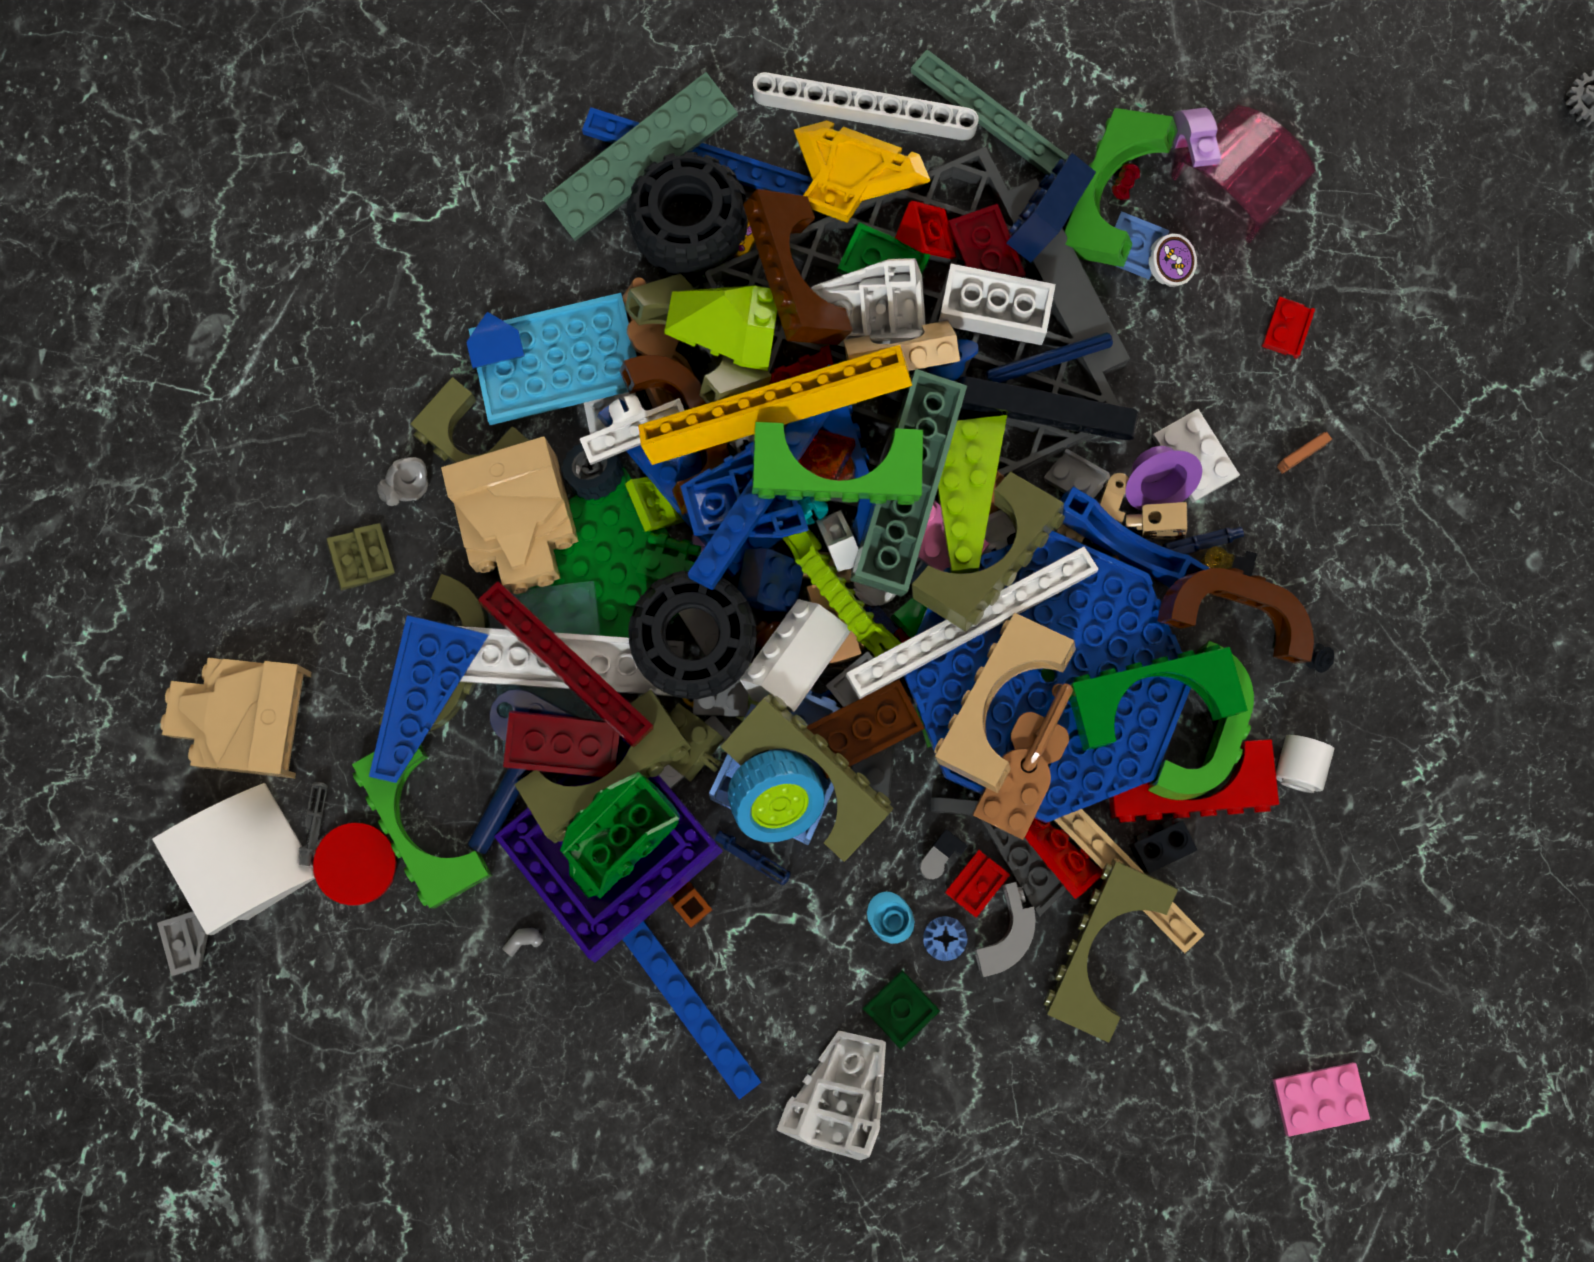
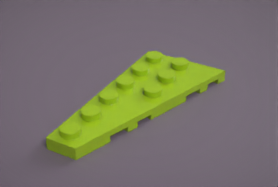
M1007 415L958 420L937 489L951 573L963 574L979 571Z

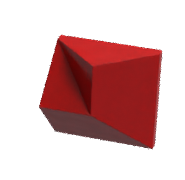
M911 201L907 206L895 239L921 253L952 260L956 258L945 209Z

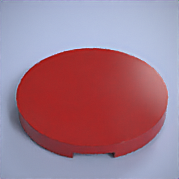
M348 823L333 829L321 840L314 855L313 871L319 888L330 899L344 905H364L375 901L389 889L394 880L397 856L391 847V840L378 828L364 823Z

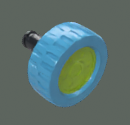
M766 750L752 756L734 773L727 793L730 808L738 827L748 837L761 842H780L800 835L819 818L825 801L823 786L812 763L803 755L789 750Z

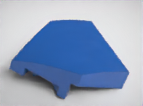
M489 312L484 315L466 342L473 369L525 357L519 330Z

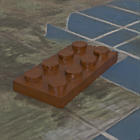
M900 680L806 727L814 735L819 734L828 743L827 747L834 754L839 753L849 762V767L925 729ZM819 765L825 779H828L829 776L824 771V769Z

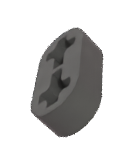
M934 797L931 798L930 812L973 816L972 813L978 801Z

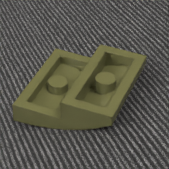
M380 523L356 528L351 533L326 539L341 591L377 581L395 573Z

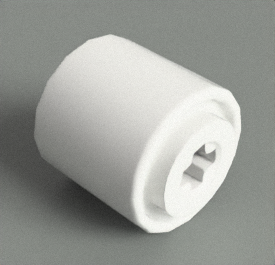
M1286 735L1276 770V779L1282 782V785L1295 790L1309 793L1323 791L1335 748L1315 739L1298 735Z

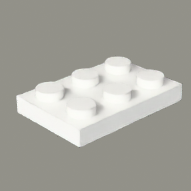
M1199 409L1152 435L1157 446H1167L1175 451L1189 452L1201 462L1202 478L1195 491L1189 496L1193 503L1240 476Z

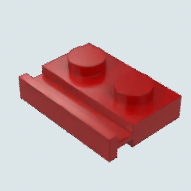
M1279 297L1261 347L1284 355L1289 354L1297 359L1301 354L1315 308L1310 309L1304 307L1303 304Z
M977 850L944 893L977 918L1010 874L983 854L982 851Z

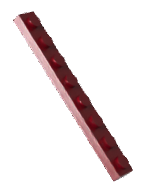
M498 581L478 599L480 605L633 748L654 729L653 725Z

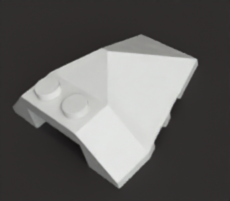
M915 258L887 259L811 287L817 295L827 302L846 308L853 331L844 340L869 335L873 343L893 344L909 341L923 335L922 325H925L922 274ZM842 341L839 346L844 347V342Z
M838 1031L819 1057L820 1063L812 1075L807 1074L802 1081L805 1084L795 1098L792 1096L787 1102L777 1131L815 1148L857 1160L869 1158L880 1130L886 1042Z

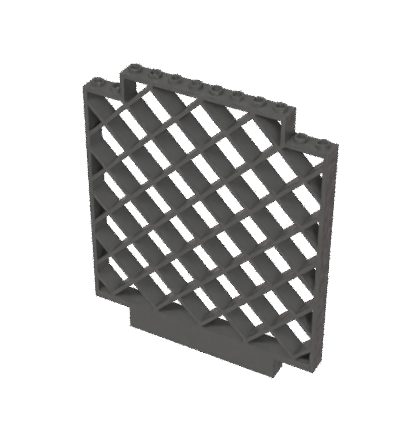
M985 146L927 172L930 178L929 183L862 201L848 223L828 216L808 225L801 234H790L791 256L793 259L805 262L801 277L806 283L813 265L844 275L837 272L841 260L818 252L826 233L838 228L854 234L860 222L895 237L897 233L876 226L882 208L893 203L907 207L911 201L944 208L947 219L951 220L976 211L986 187L994 202L998 204L1009 231L1018 218L1022 219L1018 215L1028 203L1031 204L1028 202L1031 195L1037 188L1041 189L1038 186L1039 182L1035 178L1008 190ZM953 177L979 186L970 212L933 200L939 182ZM930 187L927 197L915 194ZM872 213L869 224L857 220ZM1062 228L1032 262L1024 258L1036 281L1056 284L1051 312L1064 337L1047 331L1042 344L1056 349L1108 332L1112 337L1113 345L1110 348L1076 358L1093 393L1061 383L1068 361L1060 364L1055 380L1035 373H1029L1007 380L1005 384L1011 385L1012 380L1050 393L1120 406L1105 376L1126 367L1130 357L1073 247L1065 245L1068 238ZM814 239L811 249L799 246ZM957 248L955 251L956 258L953 260L931 255L929 259L947 266L951 264L964 266ZM758 249L723 263L715 269L705 271V282L702 283L704 289L717 288L715 283L721 280L739 286L755 285L770 288L768 281L760 279L764 268ZM756 265L752 276L741 272ZM949 270L940 294L923 288L924 304L935 307L930 323H936L939 316ZM781 326L780 332L774 331L772 343L775 345L770 356L768 371L770 374L773 373L782 347L805 355L809 354V356L821 352L820 349L823 347L812 343L787 341ZM975 332L972 341L977 343L980 333ZM1020 341L1013 362L1020 360L1026 342ZM697 344L701 355L706 354L710 361L707 363L709 372H713L717 368L713 354H710L708 348ZM830 350L834 365L847 361L846 355ZM976 354L966 361L963 374L960 377H965L969 365L988 371L1006 365V363ZM857 402L851 404L853 413L850 414L851 419L855 418L890 431L880 461L869 458V463L866 464L868 470L873 471L886 458L900 410L898 409L895 419L857 407L859 403ZM969 411V412H972V413H975V414H978V415H981V416H984V417H992V416H995V415H990V414H985V413H979V412ZM1007 418V425L1036 434L1028 457L1016 462L1000 456L998 463L1000 470L998 472L1004 477L1009 472L1018 473L1098 435L1083 432L1075 435L1052 426ZM1042 437L1058 442L1037 452ZM827 444L832 452L831 456L841 452L837 446ZM831 498L830 501H826L827 504L853 513L857 512L858 502H843L842 498ZM939 498L935 499L934 501L940 505ZM813 513L815 519H816V520H819V519L817 518L816 514Z

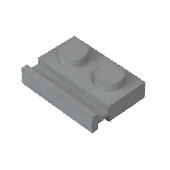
M1066 449L1063 457H1059L1044 476L1045 482L1063 493H1066L1074 486L1090 497L1095 498L1103 488L1104 482L1110 479L1109 472Z

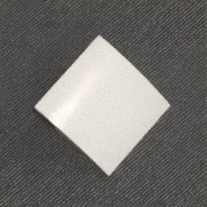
M266 783L227 798L152 838L207 935H214L237 920H249L315 879L312 862L310 866L299 865L301 856L299 848L302 845Z

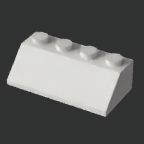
M951 264L939 322L948 320L952 328L1042 345L1047 333L1056 284Z
M798 599L740 678L751 699L760 702L769 694L773 697L778 696L786 703L788 711L795 712L851 631L848 630V625L820 604Z

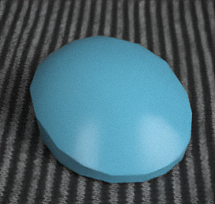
M881 892L874 896L868 904V921L875 934L881 940L894 944L903 942L910 937L915 921L911 908L902 897L892 892Z

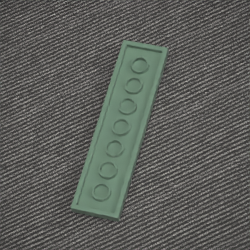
M705 72L542 199L574 241H576L628 201L632 193L631 187L636 178L638 179L639 176H643L645 174L644 169L654 161L658 164L664 160V156L672 153L675 156L685 155V152L693 151L737 117L738 113L707 72Z

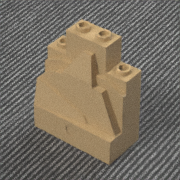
M545 436L441 467L447 495L455 506L468 561L476 572H490L498 566L501 583L512 594H522L528 588L548 586L554 580L561 579L553 549H567L573 543L579 542L558 458Z
M208 658L207 664L202 669L204 684L171 681V685L167 688L165 694L167 708L166 714L161 718L162 735L171 738L194 740V745L190 746L188 758L191 761L190 766L295 779L296 773L289 771L301 688L303 677H311L312 672L297 664L270 661L257 663Z

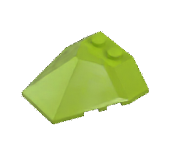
M755 285L672 291L664 334L694 347L698 344L711 350L710 354L715 356L720 354L734 359L733 363L741 367L768 371L777 308L770 288Z

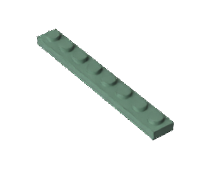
M928 49L911 67L913 75L955 106L970 108L977 112L979 125L1045 175L1053 173L1051 170L1060 158L1064 161L1068 158L1067 154Z

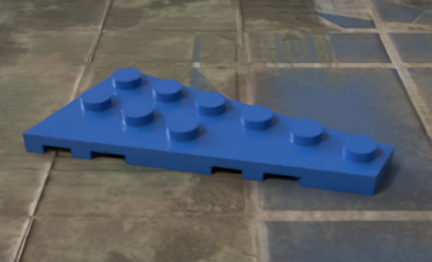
M407 615L369 777L394 783L398 782L490 634Z

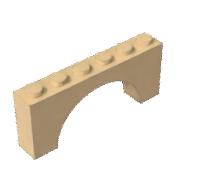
M1016 613L1013 614L1011 620L1007 619L1004 622L1000 634H1002L998 643H993L987 655L989 659L985 667L981 666L978 669L974 678L976 682L971 691L967 690L964 694L959 714L952 716L948 724V734L945 739L941 738L938 741L934 751L940 765L996 793L999 792L1011 768L1009 762L992 749L986 736V717L994 696L1007 681L1025 671L1045 668L1063 673L1076 650L1074 640Z

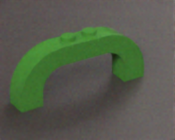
M1208 641L1199 648L1197 654L1204 653L1203 649L1218 644ZM1233 654L1248 711L1219 719L1204 763L1199 769H1186L1165 760L1161 763L1155 780L1150 782L1148 791L1173 800L1196 798L1223 782L1231 772L1234 764L1239 761L1243 751L1240 748L1242 740L1246 739L1251 729V725L1248 723L1254 705V692L1249 674Z

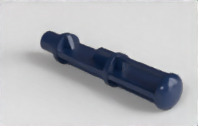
M1227 527L1205 534L1166 542L1162 547L1186 554L1232 543L1234 539L1244 537V531L1242 527L1234 529Z
M719 831L714 840L722 844L724 850L732 853L780 885H785L789 881L791 876L789 870H786L755 849L749 852L735 843V836H728ZM766 860L770 861V862L773 863L774 865H776V866H778L779 868H781L782 870H784L786 873H785V874L782 873L781 871H779L778 869L774 868L773 866H771L770 864L766 863L765 861H766ZM761 867L780 878L781 881L761 870Z

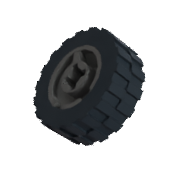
M582 444L574 446L566 454V458L562 462L563 477L570 490L577 497H582L585 500H598L601 497L608 496L609 493L617 489L616 487L618 484L620 485L621 478L624 475L622 469L624 467L618 454L590 465Z

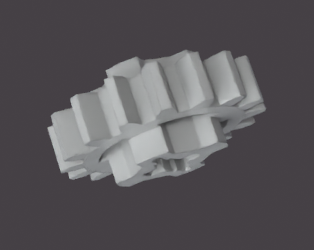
M1594 70L1589 75L1583 73L1578 79L1576 78L1566 93L1570 97L1566 105L1573 106L1569 113L1578 114L1577 122L1582 118L1585 119V126H1589L1594 122Z

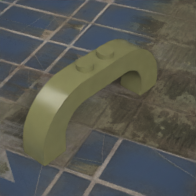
M441 574L431 599L436 604L456 611L461 618L462 626L489 628L485 609L479 604L478 598L472 591L458 580ZM460 682L429 732L442 727L457 714L467 694L471 695L476 683ZM382 715V717H381V719H380L379 725H381V723H382L383 715Z

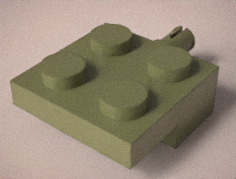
M678 703L670 713V716L692 748L687 751L682 759L673 761L668 765L691 782L704 765L714 772L718 768L711 762L720 768L721 762L715 759L712 754L723 742L724 738L716 730Z

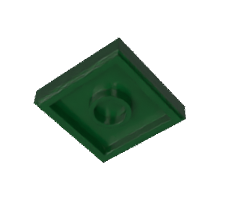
M903 970L862 1007L900 1050L940 1012L935 1004Z

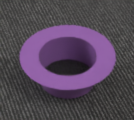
M1156 446L1144 451L1133 463L1132 474L1126 485V498L1134 508L1141 511L1142 505L1183 502L1195 491L1202 478L1201 462L1189 452L1175 451L1167 446Z

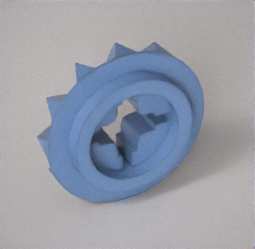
M947 916L932 920L925 928L923 942L927 952L935 959L941 961L953 960L960 956L965 950L968 940L964 926L957 919ZM945 926L949 936L957 937V940L948 942L946 951L945 947H943V942L933 939L943 935Z

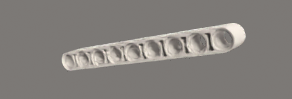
M767 72L758 74L753 80L755 101L758 104L957 140L972 139L976 133L979 121L977 112L961 106ZM761 87L770 88V90L768 91H761L759 89ZM787 91H792L795 94L792 96H787L784 93ZM816 95L819 96L820 99L812 100L809 97ZM836 100H843V101H845L846 103H845V104H842V105H838V104L835 103V101H836ZM867 104L870 108L862 109L860 105ZM894 109L896 112L889 114L884 110ZM918 113L921 117L913 118L910 114ZM942 117L946 122H937L935 118ZM968 122L971 124V126L964 127L960 123Z

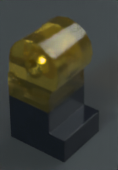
M1212 547L1203 555L1201 563L1209 568H1237L1243 570L1244 575L1252 576L1257 553L1246 551L1241 557L1227 553L1221 547Z

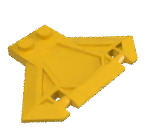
M827 120L794 129L796 139L813 180L803 195L808 196L812 210L848 223L862 201L930 182L920 154L911 152L908 156L902 155L901 147L846 127L836 131L833 129L834 123Z

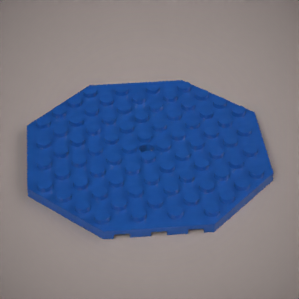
M1054 531L1049 534L1046 544L1042 548L1038 547L1030 563L1026 567L1022 566L1019 569L1012 584L1082 547L1086 548L1098 567L1097 573L1019 614L1074 640L1076 650L1063 673L1053 670L1055 677L1052 682H1045L1041 676L1042 669H1033L1011 678L996 693L987 712L986 736L990 746L1000 757L1014 750L1010 734L1020 715L1026 712H1034L1046 717L1055 698L1052 694L1054 685L1059 683L1071 684L1074 683L1073 678L1089 674L1090 679L1100 677L1099 672L1113 668L1116 669V673L1126 671L1125 666L1141 662L1143 667L1152 665V660L1168 656L1169 661L1178 659L1177 655L1182 653L1175 634H1172L1169 625L1157 621L1161 601L1157 599L1152 587L1153 582L1148 573ZM1013 544L981 555L979 571L999 562L1009 552ZM950 567L943 570L944 572L951 573ZM927 608L915 636L946 619ZM1004 622L904 675L934 751L938 741L941 738L945 739L948 734V724L952 716L959 714L964 694L967 690L971 691L976 683L974 678L978 669L981 666L985 667L989 659L987 655L993 643H998L1002 634H1000ZM1148 677L1136 681L1124 693L1116 710L1114 723L1116 742L1086 751L1082 749L1070 700H1068L1057 724L1067 730L1069 742L1062 757L1058 761L1048 764L1051 774L1050 786L1034 818L1047 823L1155 780L1191 688L1178 680L1168 677ZM940 765L944 778L982 794L984 786Z

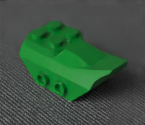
M639 772L600 790L593 797V802L586 809L579 811L574 816V821L567 827L560 851L569 861L570 877L587 898L595 895L601 898L620 878L629 875L634 869V864L640 858L650 854L677 826L680 819L678 811L665 795Z

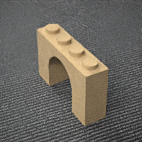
M948 320L922 325V336L900 343L876 344L871 341L869 335L843 340L846 360L900 344L909 371L960 361L957 336Z

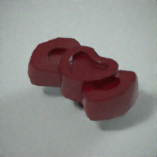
M1125 163L1122 166L1119 178L1116 179L1115 184L1112 186V193L1116 199L1128 200L1130 198L1129 189L1134 186L1135 180L1140 178V170L1137 165Z

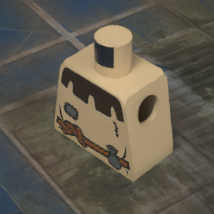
M1187 502L1142 505V514L1126 515V528L1129 530H1142V537L1145 539H1184L1187 532ZM1157 520L1159 523L1153 524L1150 521Z

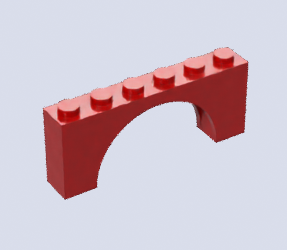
M1272 739L1242 742L1240 746L1243 750L1242 755L1236 764L1231 778L1218 792L1207 798L1198 800L1164 798L1148 791L1150 782L1110 797L1111 818H1119V823L1135 822V817L1146 816V821L1162 820V815L1173 814V819L1190 818L1191 812H1200V817L1217 816L1218 810H1227V815L1244 814L1245 808H1254V813L1271 812L1272 806L1279 805Z

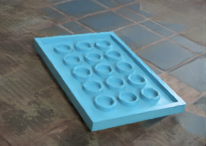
M617 293L503 320L519 330L525 357L477 368L487 419L490 425L627 393V387L619 370L624 360L637 357L627 335L629 322L622 294ZM476 327L468 329L470 336Z

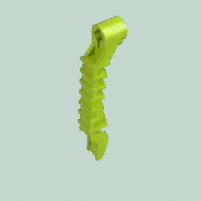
M809 528L808 531L782 538L791 549L795 562L802 567L803 573L810 577L811 583L817 586L821 596H825L829 601V606L837 611L838 617L844 620L848 625V630L856 635V640L868 648L875 657L902 644L883 624H875L872 620L874 614L863 609L865 603L861 600H856L854 597L856 592L853 589H847L845 578L836 575L838 572L836 566L828 565L832 558L829 555H823L818 552L822 548L821 544Z

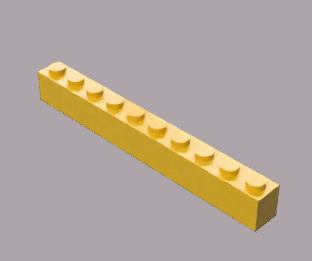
M899 344L640 424L638 427L641 447L651 464L654 465L754 434L755 422L784 423L785 425L910 387L912 382L902 348Z

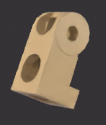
M1116 473L1107 481L1099 504L1111 517L1121 524L1125 513L1119 511L1122 499L1126 496V485L1129 477L1123 473Z

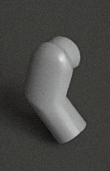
M535 928L518 929L502 949L513 957L522 945L532 944L533 947L540 946L544 937Z

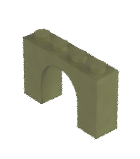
M453 377L410 424L416 431L413 435L421 443L426 445L429 442L435 447L433 452L443 461L450 459L453 463L530 441L512 426L492 449L483 454L468 455L457 450L453 443L454 428L477 400L468 389Z

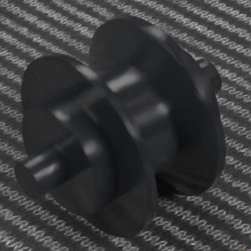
M1315 643L1311 662H1305L1308 668H1315L1316 671L1323 673L1333 665L1334 651L1330 647H1324L1320 643Z

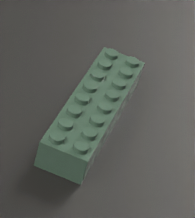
M915 369L910 376L912 386L906 388L895 428L923 430L922 496L918 501H914L912 505H900L897 503V500H886V503L883 504L872 503L850 577L851 581L901 597L908 592L967 388V385Z

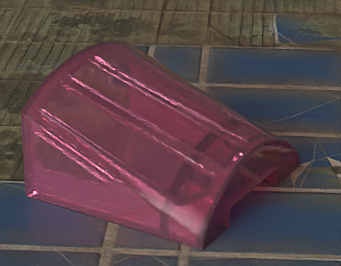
M1238 105L1217 124L1216 139L1221 155L1220 163L1217 165L1193 167L1190 152L1188 151L1180 159L1171 178L1176 180L1190 166L1221 186L1244 208L1256 223L1246 238V241L1250 243L1314 174L1316 169L1303 146L1281 124L1258 110Z

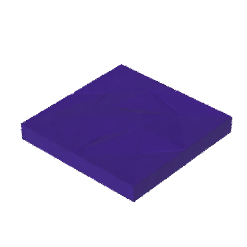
M619 735L616 767L624 759L631 746L621 735ZM566 774L555 784L573 787L593 783L603 777ZM660 775L650 777L648 780L676 808L680 815L678 824L650 854L640 858L634 864V869L629 875L620 878L601 898L597 895L587 898L569 875V861L560 851L563 841L554 843L547 838L528 807L494 836L584 954L595 963L723 852Z

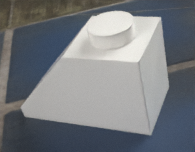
M841 510L823 517L821 520H816L838 572L853 568L859 549Z

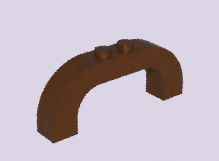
M642 355L623 361L619 371L629 394L655 388L669 393L675 400L680 398L684 410L706 404L699 396L702 387L700 382L691 371L677 361L658 355ZM727 443L700 450L699 453L702 460L700 473L677 482L672 489L682 515L688 512L680 486L710 468L712 470L722 464L724 459L729 457Z
M1237 568L1206 569L1190 573L1178 579L1168 589L1162 600L1157 621L1180 629L1195 626L1199 605L1207 594L1257 608L1270 617L1275 627L1276 642L1273 657L1294 664L1311 662L1314 636L1307 611L1291 592L1281 586L1266 582L1265 577L1257 575L1247 576L1243 574V570Z

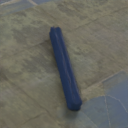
M1106 332L987 371L986 377L988 381L998 383L1110 348L1113 345V340L1110 333Z

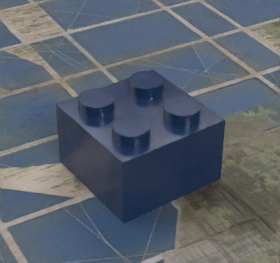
M768 548L745 549L737 589L742 593L750 607L772 615H787L799 598L803 578L802 567L795 562V559Z

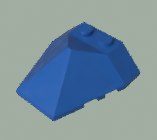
M754 441L746 445V449L732 457L730 455L725 458L724 462L712 470L710 468L680 486L694 536H713L753 476ZM776 495L749 537L783 538L808 531L801 504L799 505L797 500L786 499L785 495Z

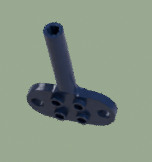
M522 688L510 689L499 695L493 702L490 710V724L495 734L505 742L509 717H504L499 713L498 707L502 702L511 704L513 711L579 718L539 695ZM507 769L467 843L469 847L482 854H487L495 839L494 836L499 832L519 795V791L514 784L530 774L532 770Z

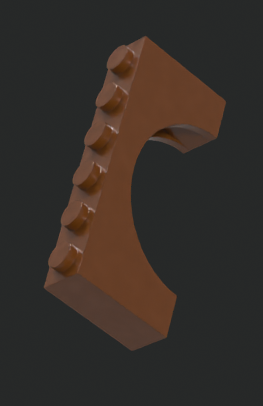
M756 189L743 206L787 341L839 345L853 331L846 308L833 305L817 295L799 274L790 252V234H801L815 219L808 196Z

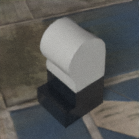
M945 829L919 864L920 874L930 880L939 878L944 872V864L954 852L959 856L962 855L968 845Z

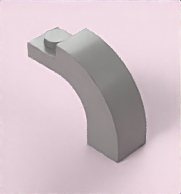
M1016 882L1002 885L1010 915V924L1006 934L993 945L974 949L980 977L1001 973L1015 965L1024 956L1032 942L1036 922L1034 907H1022V903H1025V896L1022 887H1017Z

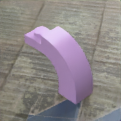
M1207 108L1177 111L1173 116L1178 130L1174 139L1175 148H1189L1193 167L1219 164L1221 155L1216 139L1218 129L1210 110Z

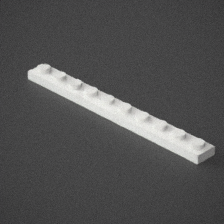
M1082 547L1003 589L997 602L993 606L989 605L985 609L980 622L977 625H972L967 632L945 620L847 672L846 677L859 699L1000 625L1007 619H1011L1014 613L1020 614L1097 573L1098 567L1086 548Z

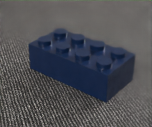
M1073 153L1065 161L1060 158L1051 170L1053 173L1044 176L1038 185L1041 189H1036L1028 200L1031 204L1028 203L1018 215L1022 219L1018 218L1009 229L1012 235L1006 243L1029 262H1032L1060 232L1096 174V171Z

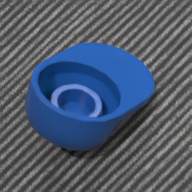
M957 340L960 361L926 367L928 372L952 381L957 380L963 374L966 361L978 353V344L971 340Z

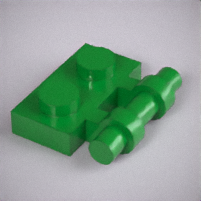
M650 533L648 543L657 545L655 551L644 550L636 574L638 577L656 582L660 578H665L672 573L689 571L695 563L688 561L690 554L699 556L702 547L693 544L692 541L687 539L680 541L670 538L668 534L661 533L658 535ZM667 549L679 551L678 556L666 555Z

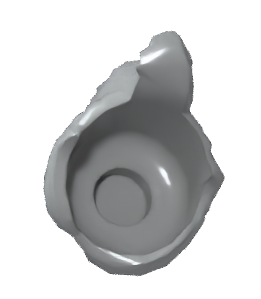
M416 457L401 458L394 461L393 465L389 467L385 479H382L377 485L379 498L389 506L397 505L399 501L406 502L420 499L428 488L426 464Z

